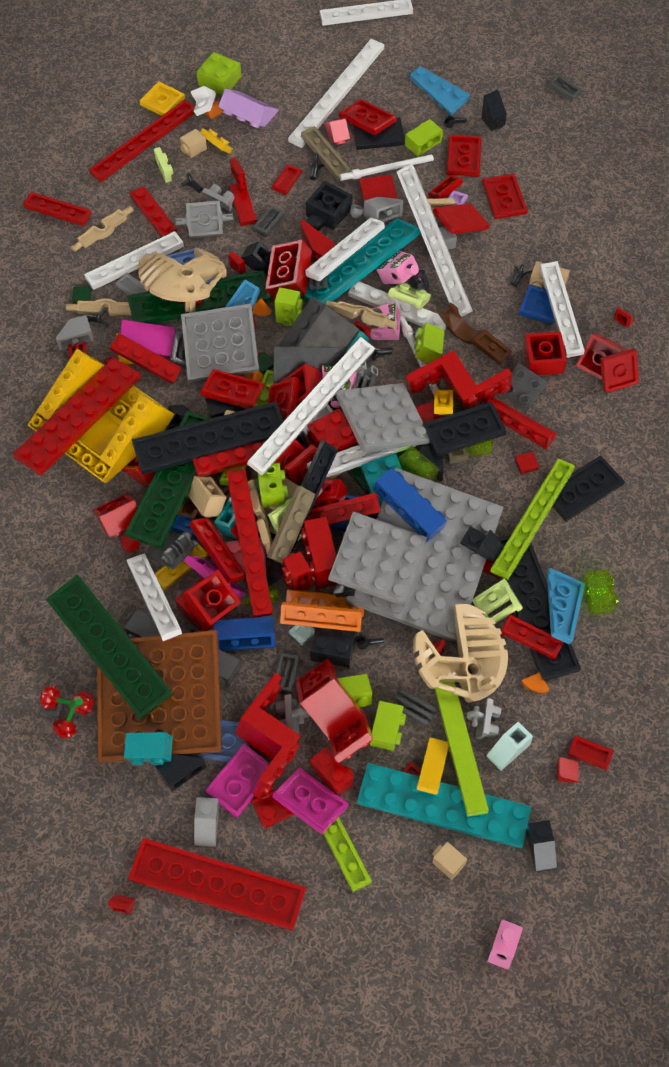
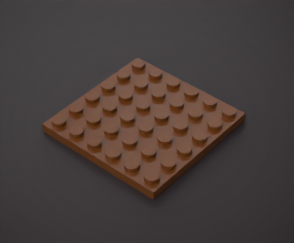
M217 630L182 633L165 641L162 640L161 636L129 638L174 693L143 720H140L97 665L99 763L128 761L124 759L126 733L166 732L173 737L172 755L184 756L222 752Z

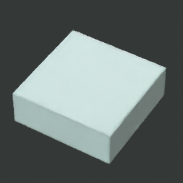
M295 625L289 630V634L301 646L313 638L315 629L309 626Z

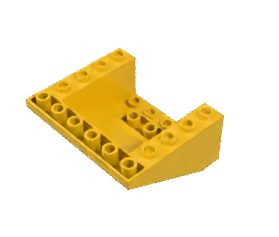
M76 349L28 423V426L37 431L105 365ZM133 386L65 454L102 482L108 483L136 457L132 439L164 431L175 414L136 386Z

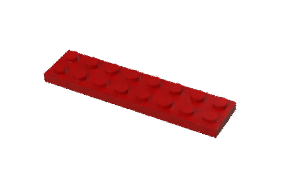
M113 357L13 453V457L42 476L142 378L141 374Z
M146 838L142 839L128 876L129 881L290 931H294L307 890L306 887Z

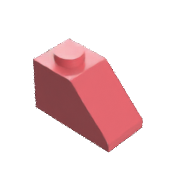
M346 119L323 123L331 143L336 142V145L346 143V139H350Z

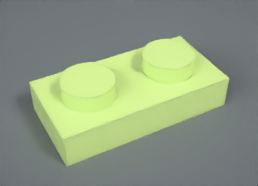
M160 147L155 148L154 154L165 182L172 181L171 175L173 174L172 166L167 164L168 158L166 153H162Z

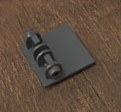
M518 363L512 372L510 390L501 395L527 412L538 396L545 393V386L548 382Z
M171 530L162 549L154 547L146 556L174 570L199 543L190 539L192 535L187 531L179 534Z

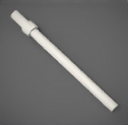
M431 154L362 170L354 169L351 172L340 174L339 178L340 181L356 180L362 176L403 168L409 164L417 165L430 162L434 158Z
M401 315V331L403 336L407 338L415 355L414 345L416 340L413 336L414 332L411 326L408 325L405 317ZM417 359L420 367L427 365L426 362ZM430 384L429 387L435 397V390L439 389L437 384Z

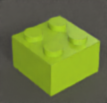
M213 52L197 70L198 85L201 87L205 86L220 95H223L224 89L231 90L242 77L241 64L216 52Z

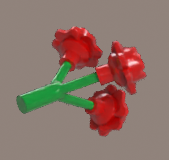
M46 686L45 690L41 692L40 704L43 705L44 709H54L59 702L67 704L71 708L67 717L64 719L59 718L58 721L53 722V731L61 738H70L77 733V730H75L76 725L72 724L71 718L73 713H80L82 716H85L87 712L92 713L93 706L96 703L95 700H92L93 695L81 691L79 694H74L73 701H69L59 696L60 691L57 690L56 686Z

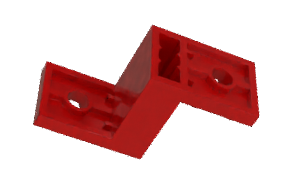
M455 350L406 375L407 389L410 394L419 393L426 386L434 385L443 378L449 390H453V396L462 411L476 407L483 402L486 403L489 398L492 400L499 393L504 394L508 392L512 383V373L507 368L482 383L475 385Z
M329 658L296 680L300 704L330 740L333 757L338 763L348 760L359 748L369 745L373 736L366 714L337 679L333 663Z
M277 673L273 675L243 714L235 733L240 739L272 760L259 778L253 795L258 799L263 794L267 795L270 792L276 778L279 779L286 765L291 763L297 754L296 751L300 747L298 741L301 736L267 713L266 708L269 704L272 705L276 701L278 692L282 687L280 685L282 677Z

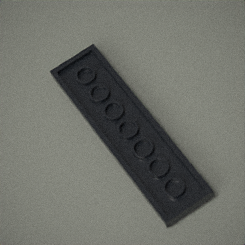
M277 402L132 439V444L143 475L192 462L196 458L263 441L266 442L284 421Z
M511 535L498 538L503 548ZM530 543L507 582L523 606V609L519 612L515 611L517 618L551 634L548 584L532 543ZM565 642L563 643L555 660L529 648L538 673H540L544 681L580 672L581 670L571 643L570 645Z

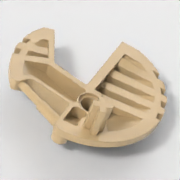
M194 248L196 258L184 265L161 253L154 252L150 254L139 266V279L141 284H144L146 290L150 289L151 294L170 301L185 302V312L193 313L195 311V301L208 298L210 291L215 287L221 277H226L227 272L224 263L217 256L203 249ZM213 277H215L214 280H212L209 284H206V283H205V282H207L208 280H210V279H212Z
M456 604L453 606L459 658L440 656L423 630L414 636L413 653L419 650L415 663L418 665L421 662L422 667L418 671L428 687L431 689L438 687L450 691L453 694L464 697L466 702L471 703L489 696L499 687L506 674L508 651L504 650L506 645L505 639H501L500 635L502 632L500 628L494 626L496 623L492 618L485 617L484 614L486 613L475 606ZM468 667L471 669L472 674L468 672ZM439 682H459L462 689Z

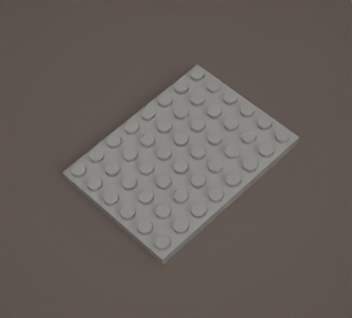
M396 468L395 471L400 472L404 480L413 485L423 498H427L431 505L445 516L447 522L443 530L428 543L425 542L404 606L355 590L354 596L347 597L346 603L457 643L453 606L456 604L471 605L486 558L461 545L460 542L470 526L486 535L489 530H492L495 534L503 506ZM383 501L381 513L378 514L376 520L417 533L397 512Z

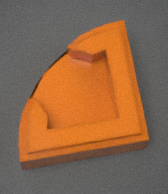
M262 298L255 302L252 310L258 316H268L272 312Z
M536 673L521 681V684L528 690L538 693L549 692V687L542 680L540 673Z

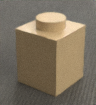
M197 129L180 137L181 151L190 158L207 149L206 138Z
M448 842L444 846L439 845L432 854L434 856L432 863L451 880L454 879L467 862V858Z

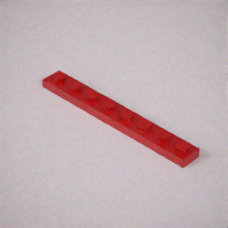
M183 100L90 168V175L99 182L104 181L195 114V106L187 100Z
M246 469L226 471L253 618L273 615Z

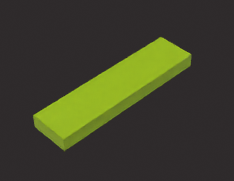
M338 817L323 835L352 892H355L371 884L372 880Z

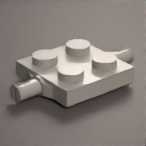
M219 200L186 203L187 212L185 218H175L176 226L186 224L190 239L223 236V221L233 220V213L223 214L220 209Z

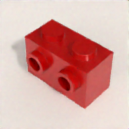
M325 480L313 508L345 501L348 489L342 480Z
M301 552L289 554L283 559V580L287 587L291 586L294 590L304 591L313 587L311 569Z
M327 747L310 759L313 771L338 796H341L353 786V772L348 766L344 767L341 763H338L333 757V752Z

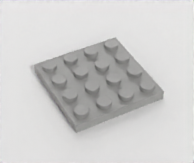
M251 304L181 314L189 382L207 380L213 369L234 375L248 374L255 371L260 372Z
M403 383L337 391L336 398L363 453L430 443L426 429L423 427V421Z
M353 512L328 580L404 606L427 537Z

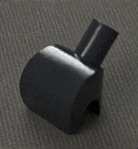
M419 270L416 276H411L410 283L413 288L423 290L429 287L424 270Z

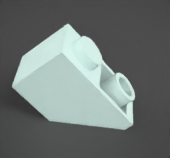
M517 722L499 739L486 757L502 771L530 746L533 736Z

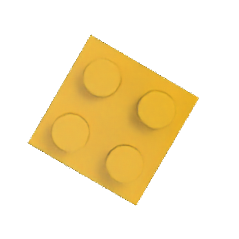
M158 81L139 101L141 106L163 116L181 103L185 96L184 93Z

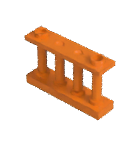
M287 589L286 602L281 604L280 624L360 632L364 609L346 603L347 597H336L333 593Z

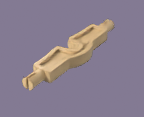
M129 205L123 211L118 209L103 218L101 223L104 229L92 226L77 238L78 242L72 245L71 249L76 252L82 247L87 248L95 241L111 235L115 227L127 220V215L134 212L132 206Z
M108 298L96 301H78L77 304H66V311H77L78 314H97L104 307H108L110 316L131 315L128 302H116Z
M330 300L326 301L325 304L329 308L334 309L338 314L351 319L361 316L363 323L381 328L388 326L395 329L398 324L397 321L389 320V316L374 312L365 306L352 305L342 301L336 303Z
M250 480L248 485L253 511L258 518L257 526L266 554H268L273 543L269 524L262 507V500L255 480Z

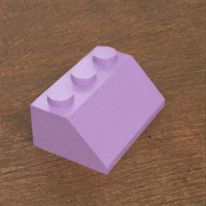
M224 89L219 108L224 110L223 113L230 116L234 114L237 116L236 119L243 122L247 120L251 126L259 128V126L265 127L279 111V109L240 91Z

